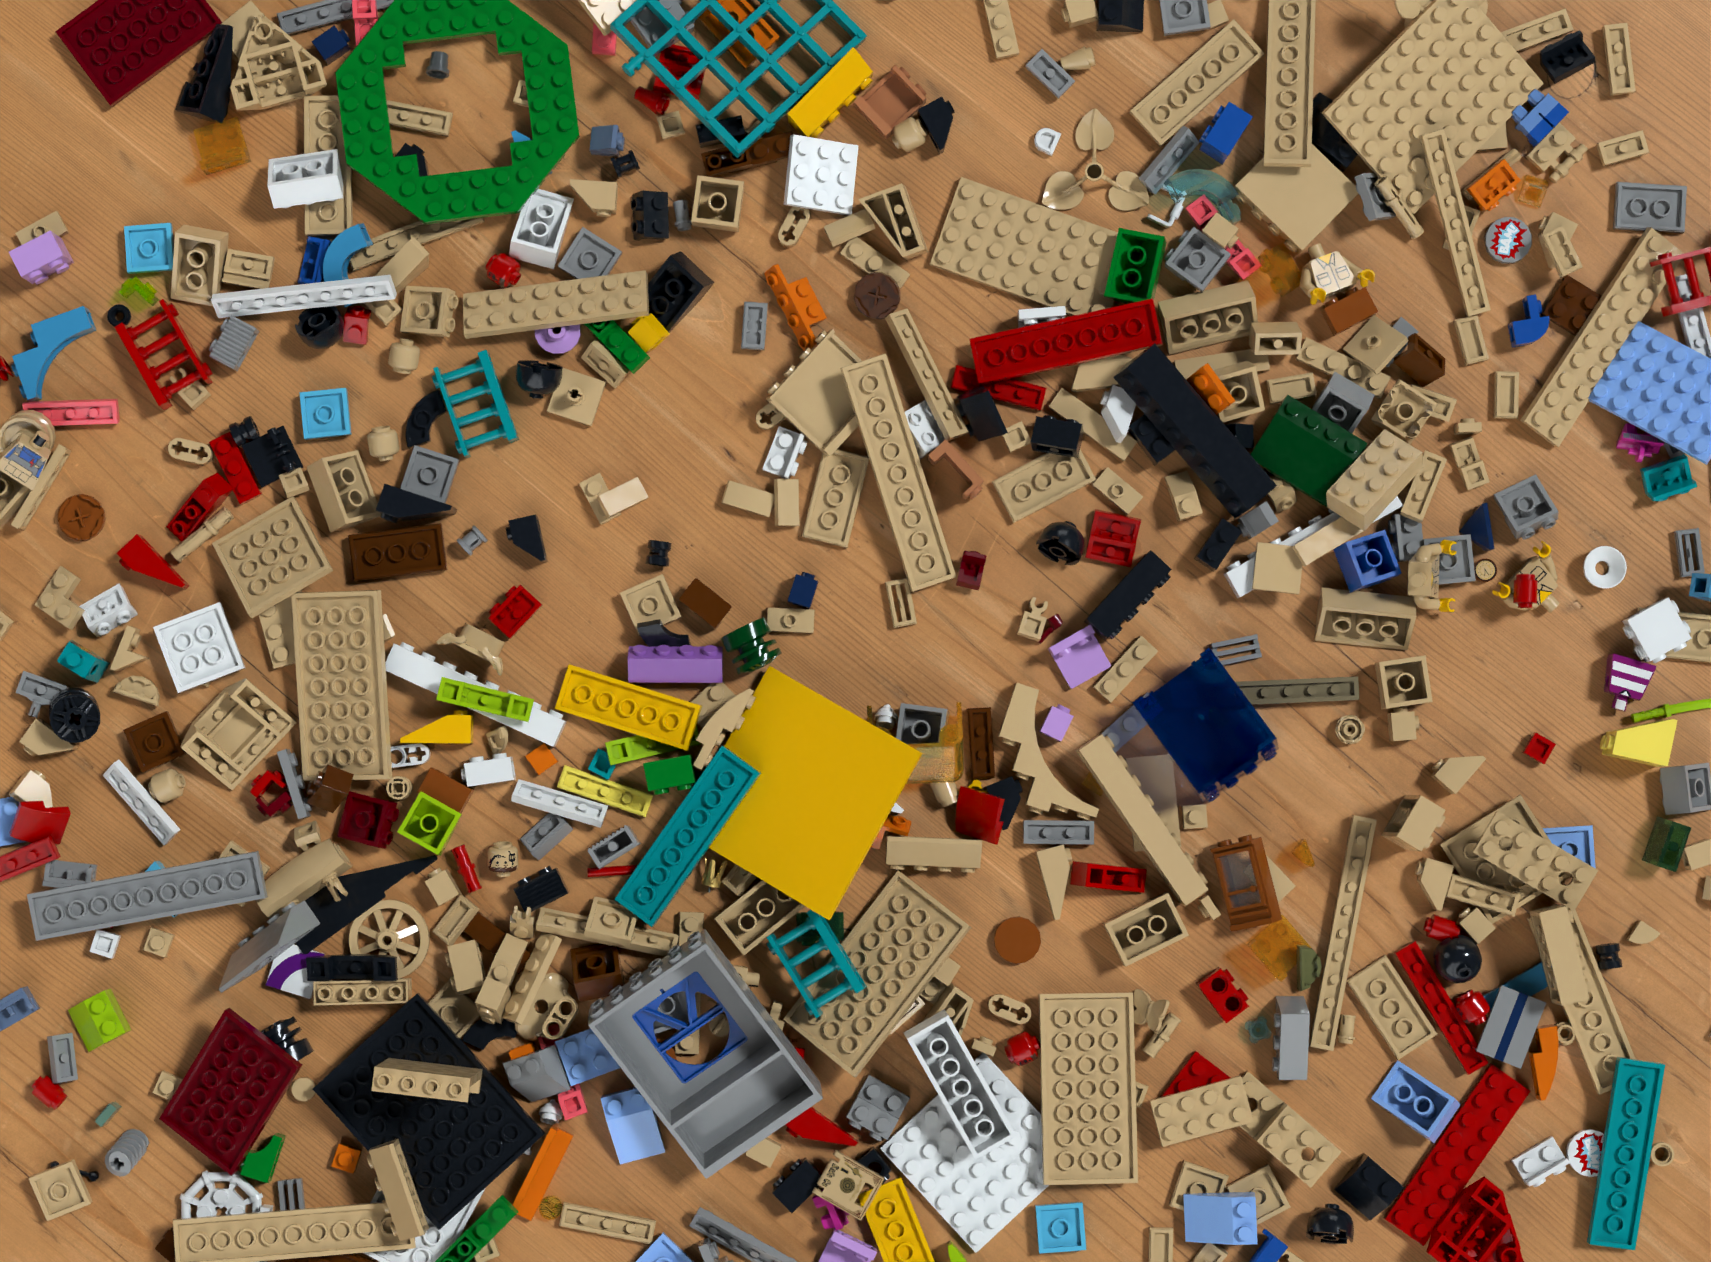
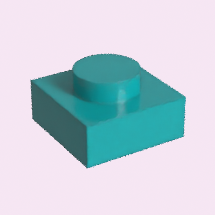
M598 748L588 770L609 780L617 764L610 766L607 752Z

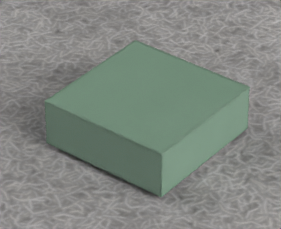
M116 1101L109 1103L95 1119V1122L100 1127L107 1125L122 1106Z

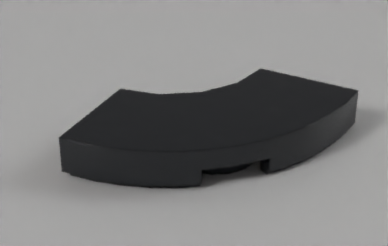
M439 389L429 393L415 405L406 425V443L408 448L431 442L430 431L432 424L439 416L446 413Z
M660 619L637 623L638 632L649 647L691 645L689 635H679L669 631L664 627Z
M480 1019L470 1027L462 1041L484 1050L488 1043L497 1037L507 1036L515 1038L517 1035L515 1023L503 1019L502 1024L497 1022L489 1024Z

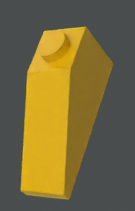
M455 710L453 715H446L400 738V743L473 744L474 716L468 715V711Z

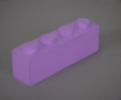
M691 645L629 646L628 683H722L723 647H716L714 645H707L705 647H693Z

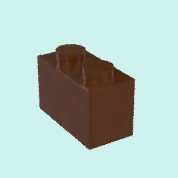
M327 764L322 772H317L314 781L311 780L306 790V794H309L307 804L333 813L349 794L354 774Z

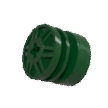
M764 617L738 628L721 638L728 653L737 650L740 653L732 660L733 664L740 661L744 662L742 666L736 669L738 675L756 671L770 664L777 656L782 654L780 648L770 652L768 650L769 647L777 642L775 639L764 641L763 637L771 632Z

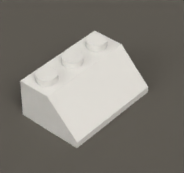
M338 149L269 159L267 186L273 208H289L295 205H310L315 202L335 201L343 198V178Z

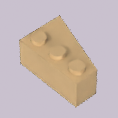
M901 183L858 199L903 258L908 260L928 252L905 185Z
M950 983L923 1021L945 1009L961 1037L974 1000Z

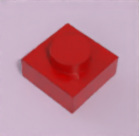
M1534 732L1522 753L1541 764H1545L1556 744Z

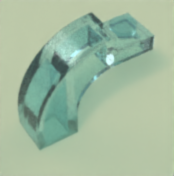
M1190 169L1179 172L1164 182L1174 204L1186 197L1193 195L1202 196L1204 194L1216 205L1221 216L1230 223L1236 225L1241 220V211L1238 205L1232 202L1239 194L1229 181L1217 173L1204 169Z

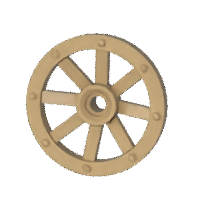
M398 900L379 901L353 921L349 933L351 954H366L379 948V955H387V952H389L391 956H396L398 979L411 974L422 964L430 943L428 926L422 915L411 905ZM381 909H397L389 928L386 926ZM405 912L415 921L416 925L398 932L396 930ZM372 913L375 915L380 932L362 925ZM417 931L420 932L419 948L401 941L403 937ZM359 932L376 939V942L359 949ZM386 936H389L392 940L389 945L384 942ZM399 948L416 954V957L405 967L396 949Z

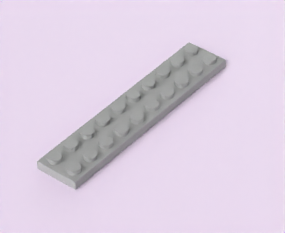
M259 851L27 894L36 941L268 897Z

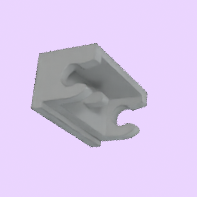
M53 860L45 865L42 886L61 888L96 881L97 865Z

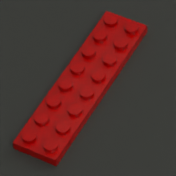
M1153 298L970 339L979 385L1144 350L1154 343L1157 346L1163 345Z
M1490 1063L1388 1210L1384 1219L1424 1246L1431 1237L1433 1228L1462 1192L1531 1091Z

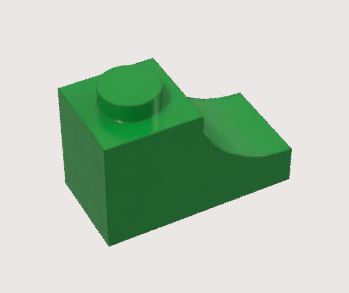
M276 1133L264 1149L258 1151L250 1150L240 1166L242 1168L240 1175L269 1183L272 1180L286 1135Z

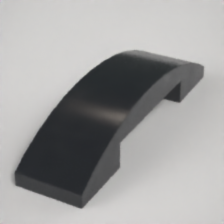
M340 954L306 957L307 981H330L332 979L398 980L396 956Z

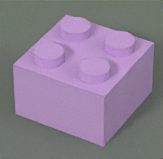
M51 230L9 251L20 276L32 284H41L49 279V275L55 272L57 274L63 273L70 268L69 265L74 263L62 238Z

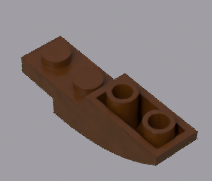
M789 131L759 139L738 158L727 147L701 153L707 177L752 169L788 158L790 136L793 135V132Z

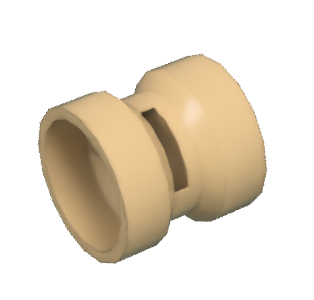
M396 776L388 781L386 790L391 798L402 800L410 796L413 786L408 778Z

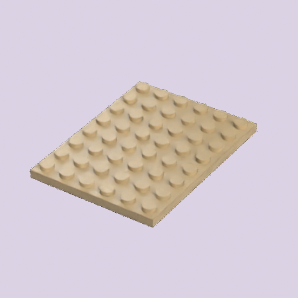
M1433 0L1350 83L1322 114L1378 178L1388 176L1394 188L1401 192L1402 199L1412 214H1415L1435 194L1420 135L1445 129L1456 172L1513 115L1512 112L1518 105L1522 106L1528 100V95L1534 89L1538 90L1544 83L1473 0Z

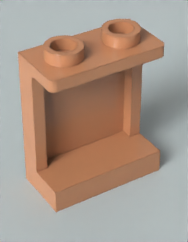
M896 65L863 97L860 96L854 101L856 110L885 140L894 133L893 128L895 125L911 117L926 103L927 99L925 97L927 94L918 83L914 85L909 80L911 77L903 67L898 68Z
M945 439L928 455L927 460L934 466L944 457L971 486L963 493L962 498L966 500L969 497L973 500L982 491L983 488L981 486L984 480Z

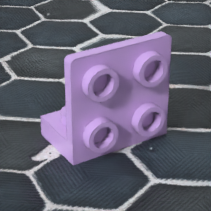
M1091 624L1048 648L1071 689L1111 667L1108 658L1094 636L1095 631Z
M834 1228L818 1262H871L877 1254V1248Z

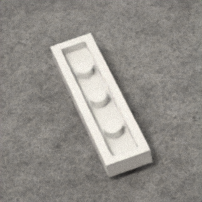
M120 760L114 762L103 774V777L163 845L169 843L181 830Z
M518 779L511 798L512 802L599 828L603 824L608 805Z

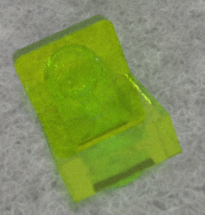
M136 276L133 279H127L119 291L126 299L137 291L152 306L159 301V298L155 295L158 291L149 282L144 284Z

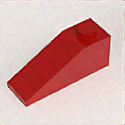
M136 534L116 553L121 558L119 563L128 571L132 569L133 571L184 589L189 587V584L139 534Z
M1073 861L1070 885L1144 893L1147 869Z
M812 1106L785 1124L787 1126L785 1130L795 1138L800 1135L806 1139L856 1146L858 1144L856 1138Z

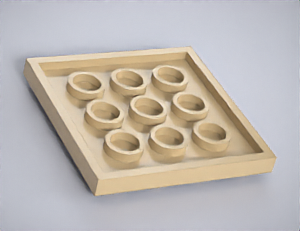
M290 497L212 543L251 618L333 571L294 497Z
M1521 795L1513 798L1440 844L1460 876L1520 893L1517 908L1539 896L1542 892L1472 851L1496 811L1551 842ZM1509 837L1501 838L1499 841L1500 849L1504 851L1509 850L1512 847V840ZM1562 872L1558 878L1559 882L1565 880L1571 874L1569 872ZM1480 907L1491 924L1507 915Z

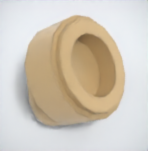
M725 1013L719 1014L709 1022L710 1031L715 1036L723 1037L729 1034V1023Z

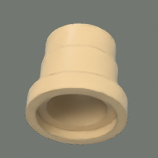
M1658 1142L1652 1145L1650 1158L1658 1166H1667L1674 1159V1150L1669 1144ZM1662 1147L1664 1149V1156L1661 1159H1656L1655 1151Z

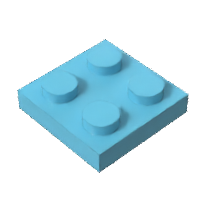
M171 223L124 226L127 273L173 270L174 242Z
M347 388L299 392L305 440L352 435Z
M1082 1201L1035 1205L1039 1254L1086 1250Z

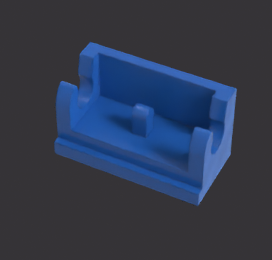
M308 236L298 284L324 282L323 262L327 249L331 244L330 240Z
M1264 1229L1262 1233L1267 1238L1249 1262H1277L1288 1248L1275 1235Z

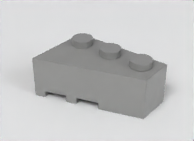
M1276 996V1013L1274 1014L1276 1035L1273 1036V1048L1276 1050V1057L1272 1059V1069L1277 1072L1279 1080H1307L1310 1013L1304 996Z

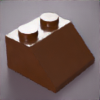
M598 943L570 949L574 986L579 1002L608 997L610 991L616 986L625 985L618 947Z

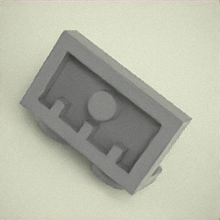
M1400 514L1391 516V520H1388L1389 533L1393 534L1394 543H1391V547L1397 562L1410 561L1417 552V549L1424 546L1422 524Z

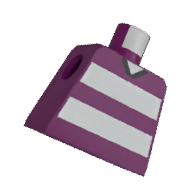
M1614 653L1608 654L1604 692L1615 695L1611 708L1625 712L1629 699L1640 701L1656 670V666Z

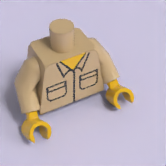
M1320 243L1308 248L1312 260L1302 267L1300 288L1310 298L1312 305H1315L1319 300L1324 303L1325 298L1350 289L1358 283L1357 280H1360L1362 287L1368 286V280L1374 282L1375 273L1372 270H1362L1341 256L1338 251L1325 255Z
M1442 540L1440 544L1421 546L1409 561L1408 595L1414 597L1417 607L1431 610L1439 609L1440 612L1455 611L1449 608L1450 601L1455 602V599H1438L1440 554L1455 555L1457 551L1451 550V546L1457 544V542Z
M1541 541L1543 544L1541 550L1535 546L1533 547V551L1539 555V558L1536 555L1532 556L1505 584L1498 582L1501 586L1499 592L1496 590L1492 591L1494 595L1500 597L1510 608L1523 611L1534 610L1541 604L1551 613L1560 604L1551 595L1558 587L1556 583L1557 573L1550 555L1551 547L1544 541ZM1517 574H1534L1535 580L1538 581L1537 604H1532V608H1518V604L1513 603V585Z

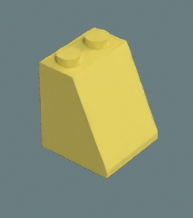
M1660 720L1607 731L1606 735L1602 736L1600 742V749H1603L1602 755L1655 767L1668 766L1678 720Z

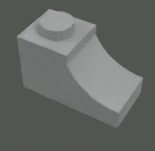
M1266 501L1237 519L1239 522L1237 528L1242 531L1243 537L1247 536L1251 539L1279 522Z

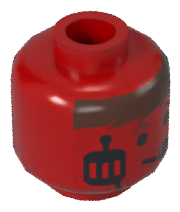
M506 253L494 254L486 264L487 277L502 288H506L511 284L513 286L516 285L521 278L519 273L520 264Z
M1470 989L1456 998L1455 1008L1464 1023L1471 1024L1474 1022L1475 1026L1488 1019L1486 1014L1489 1013L1490 1006L1480 991Z
M1024 1031L1010 1037L1004 1049L1011 1064L1015 1063L1018 1066H1023L1038 1058L1040 1043L1036 1036L1031 1037L1028 1032Z

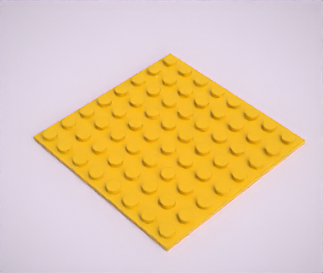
M769 666L753 694L756 699L750 710L745 708L742 717L745 718L739 731L734 729L725 744L727 749L761 774L709 848L827 920H831L923 753Z

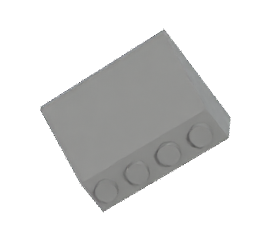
M305 900L297 905L292 902L282 909L283 915L280 916L278 913L267 921L269 926L265 927L263 925L252 933L254 935L252 939L247 937L237 944L240 948L231 955L219 986L221 993L261 970L321 924Z

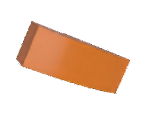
M1553 1024L1536 1028L1534 1034L1537 1051L1528 1052L1535 1096L1540 1101L1546 1100L1556 1073L1558 1032L1557 1026Z

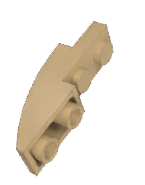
M749 688L725 703L709 719L696 741L704 744L693 766L703 770L704 766L707 767L715 756L711 754L715 745L720 747L726 734L722 733L724 729L732 733L734 729L739 731L745 720L742 717L745 708L750 710L756 699L753 696L754 690Z

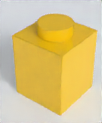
M652 313L649 316L637 317L631 323L633 327L628 331L645 353L654 350L670 335Z

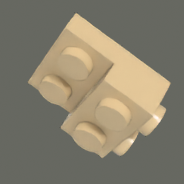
M406 286L400 332L450 337V332H453L455 329V320L452 316L453 309H456L458 306V297L455 295L456 291L439 287Z

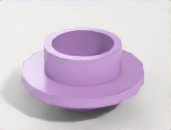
M580 324L563 326L559 334H554L553 328L535 330V338L538 344L545 351L552 354H564L572 350L577 345L581 335Z

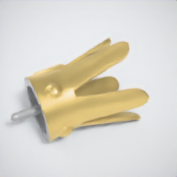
M704 856L705 872L703 873L702 884L709 886L708 892L710 893L711 887L720 888V880L728 861L722 863L715 876L716 859L711 857L707 872L706 857Z

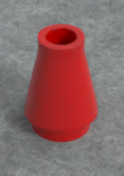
M641 86L637 88L634 95L635 100L641 102L655 114L660 113L663 115L670 104V97L666 96V93L646 89Z

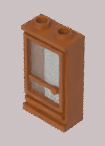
M1252 834L1239 837V842L1232 843L1231 839L1217 842L1218 847L1210 849V852L1213 853L1229 915L1231 932L1282 920L1262 838H1252Z

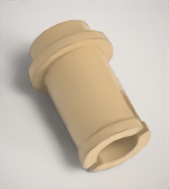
M1341 1014L1340 1032L1337 1035V1038H1339L1338 1042L1353 1044V1040H1355L1353 1033L1356 1016Z

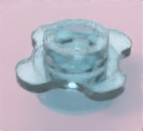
M1263 1016L1258 1017L1253 1022L1247 1021L1245 1023V1029L1248 1030L1250 1034L1249 1040L1252 1043H1258L1259 1040L1268 1039L1272 1035L1271 1030L1266 1025L1267 1019Z

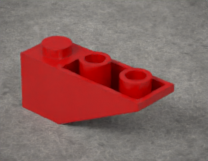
M219 473L204 479L166 527L181 542L184 541L222 505L234 488Z

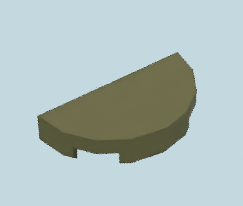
M1297 944V989L1302 991L1310 988V985L1320 976L1322 965L1320 957L1312 948Z

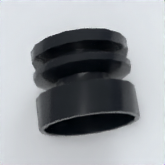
M79 687L60 691L53 697L49 706L50 724L54 733L60 739L67 742L78 743L90 739L97 732L100 725V710L95 697L87 690ZM70 714H80L79 721H76L75 719L70 720Z
M295 1017L279 1020L261 1031V1033L297 1061L314 1051L307 1038L298 1041L294 1039V1036L302 1030L301 1027L290 1032L288 1027L297 1022Z

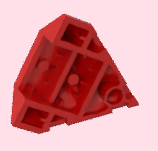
M1485 1177L1480 1178L1462 1190L1433 1228L1426 1251L1439 1262H1524L1510 1213H1508L1504 1193Z

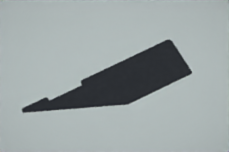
M429 856L339 876L338 879L348 892V895L344 896L337 889L341 898L337 902L326 886L313 894L305 902L321 924L296 942L301 952L308 954L386 897L384 892L411 872L418 874L435 862L437 856Z

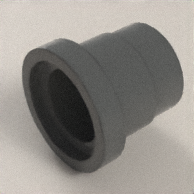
M440 51L432 52L429 66L426 68V74L438 79L448 78L450 72L448 69L449 55Z

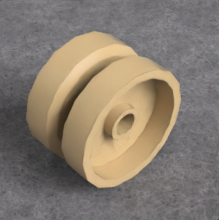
M21 410L13 414L0 429V453L22 433L32 438L37 431H42L49 437L45 447L51 450L54 446L56 435L55 428L50 419L34 410Z

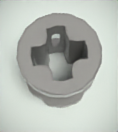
M475 525L472 526V530L462 539H457V542L470 556L473 554L472 551L482 542L486 543L488 541Z

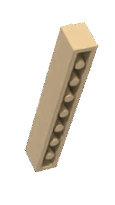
M1102 734L1095 736L1075 751L1179 903L1183 906L1188 905L1208 891L1205 885L1208 883L1206 878L1200 871L1198 873L1192 866L1194 861L1187 852H1182L1179 847L1181 845L1180 840L1174 833L1170 834L1165 826L1168 823L1162 814L1159 813L1157 815L1152 807L1155 804L1148 794L1144 795L1139 789L1141 783L1134 774L1131 776L1126 770L1128 764L1121 755L1117 756L1113 751L1115 746L1108 736L1104 737Z

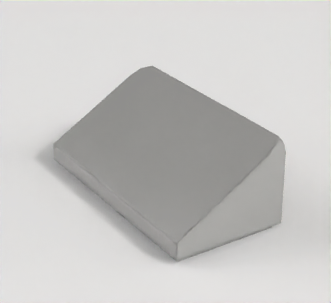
M548 813L520 838V841L536 859L540 860L564 839L573 828L562 816Z

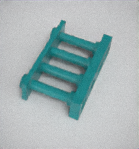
M487 350L478 352L479 359L476 360V363L444 374L441 373L438 367L433 368L435 372L432 375L436 389H441L458 438L455 441L459 454L463 453L465 458L471 457L469 448L501 437L503 439L507 438L510 443L519 440ZM478 371L485 373L487 381L483 382V385L452 396L449 395L445 383ZM486 393L488 395L492 394L495 403H492L491 407L457 418L453 407L454 404ZM493 415L495 417L500 416L502 425H499L498 429L465 440L461 430L462 426Z
M809 910L806 912L809 916L806 918L807 921L778 939L774 933L766 937L769 941L766 944L773 955H778L805 999L804 1006L811 1016L814 1014L818 1018L823 1014L820 1007L847 990H854L857 994L867 986L826 919L816 912ZM817 929L821 936L819 941L789 959L783 946L807 931ZM823 949H829L833 955L832 961L802 979L795 967ZM836 969L838 971L842 970L846 976L844 982L814 999L807 987Z

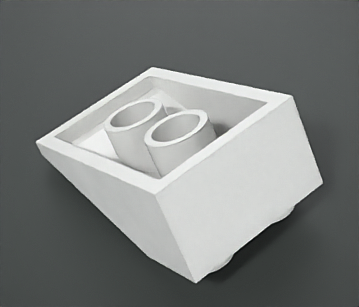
M538 189L534 195L532 194L520 212L511 239L509 256L554 269L574 199Z

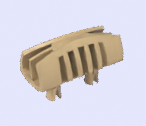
M330 839L325 840L298 855L265 881L268 897L256 900L261 911L271 919L278 913L280 916L283 915L282 909L292 902L297 905L325 886L330 891L336 902L340 901L341 898L337 889L344 896H347L348 892L344 889L338 877L353 865L338 844H333Z

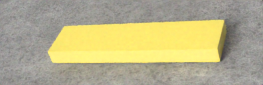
M564 765L557 785L558 788L643 817L647 816L653 795L566 765Z

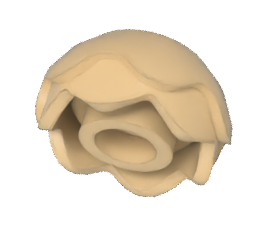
M1355 715L1341 717L1335 727L1336 736L1345 744L1359 742L1365 731L1364 724Z

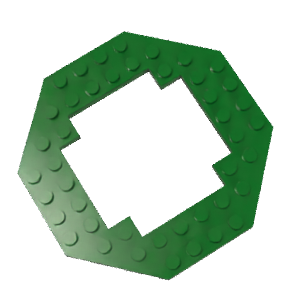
M394 0L335 72L347 165L365 177L366 180L379 190L385 192L403 208L418 217L424 224L519 213L532 194L534 195L552 169L554 170L572 144L580 137L568 45L509 0ZM496 34L499 56L522 53L533 140L510 143L512 166L420 177L416 154L393 156L383 70L406 67L404 44Z

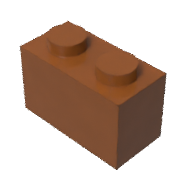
M1355 287L1345 293L1347 297L1339 301L1336 297L1325 303L1326 308L1321 313L1333 336L1372 317L1378 312L1366 287L1360 290L1358 287Z
M430 767L417 793L421 791L462 814L474 789Z

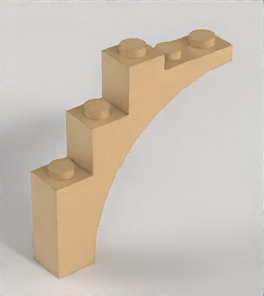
M1015 683L998 737L1003 738L1002 743L1015 746L1016 743L1020 744L1012 771H1015V776L1029 781V778L1033 777L1025 805L1030 806L1029 811L1041 815L1043 811L1049 812L1052 803L1055 804L1054 809L1067 813L1068 809L1077 812V817L1089 821L1091 817L1096 818L1099 808L1081 801L1068 792L1053 776L1044 762L1035 731V706L1039 690Z

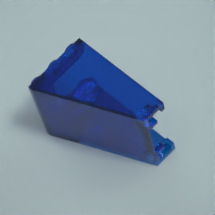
M1208 648L1200 654L1201 658L1191 663L1190 667L1155 692L1151 691L1146 698L1141 696L1133 702L1137 712L1202 803L1205 801L1210 803L1220 796L1219 791L1225 787L1227 789L1232 788L1239 782L1237 778L1244 773L1246 775L1253 773L1258 768V763L1262 760L1266 762L1277 755L1276 751L1279 749L1275 735L1212 650Z

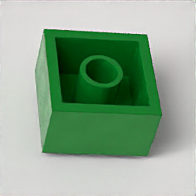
M692 755L643 763L648 791H654V795L670 793L669 788L677 787L678 791L691 789L692 784L697 782Z

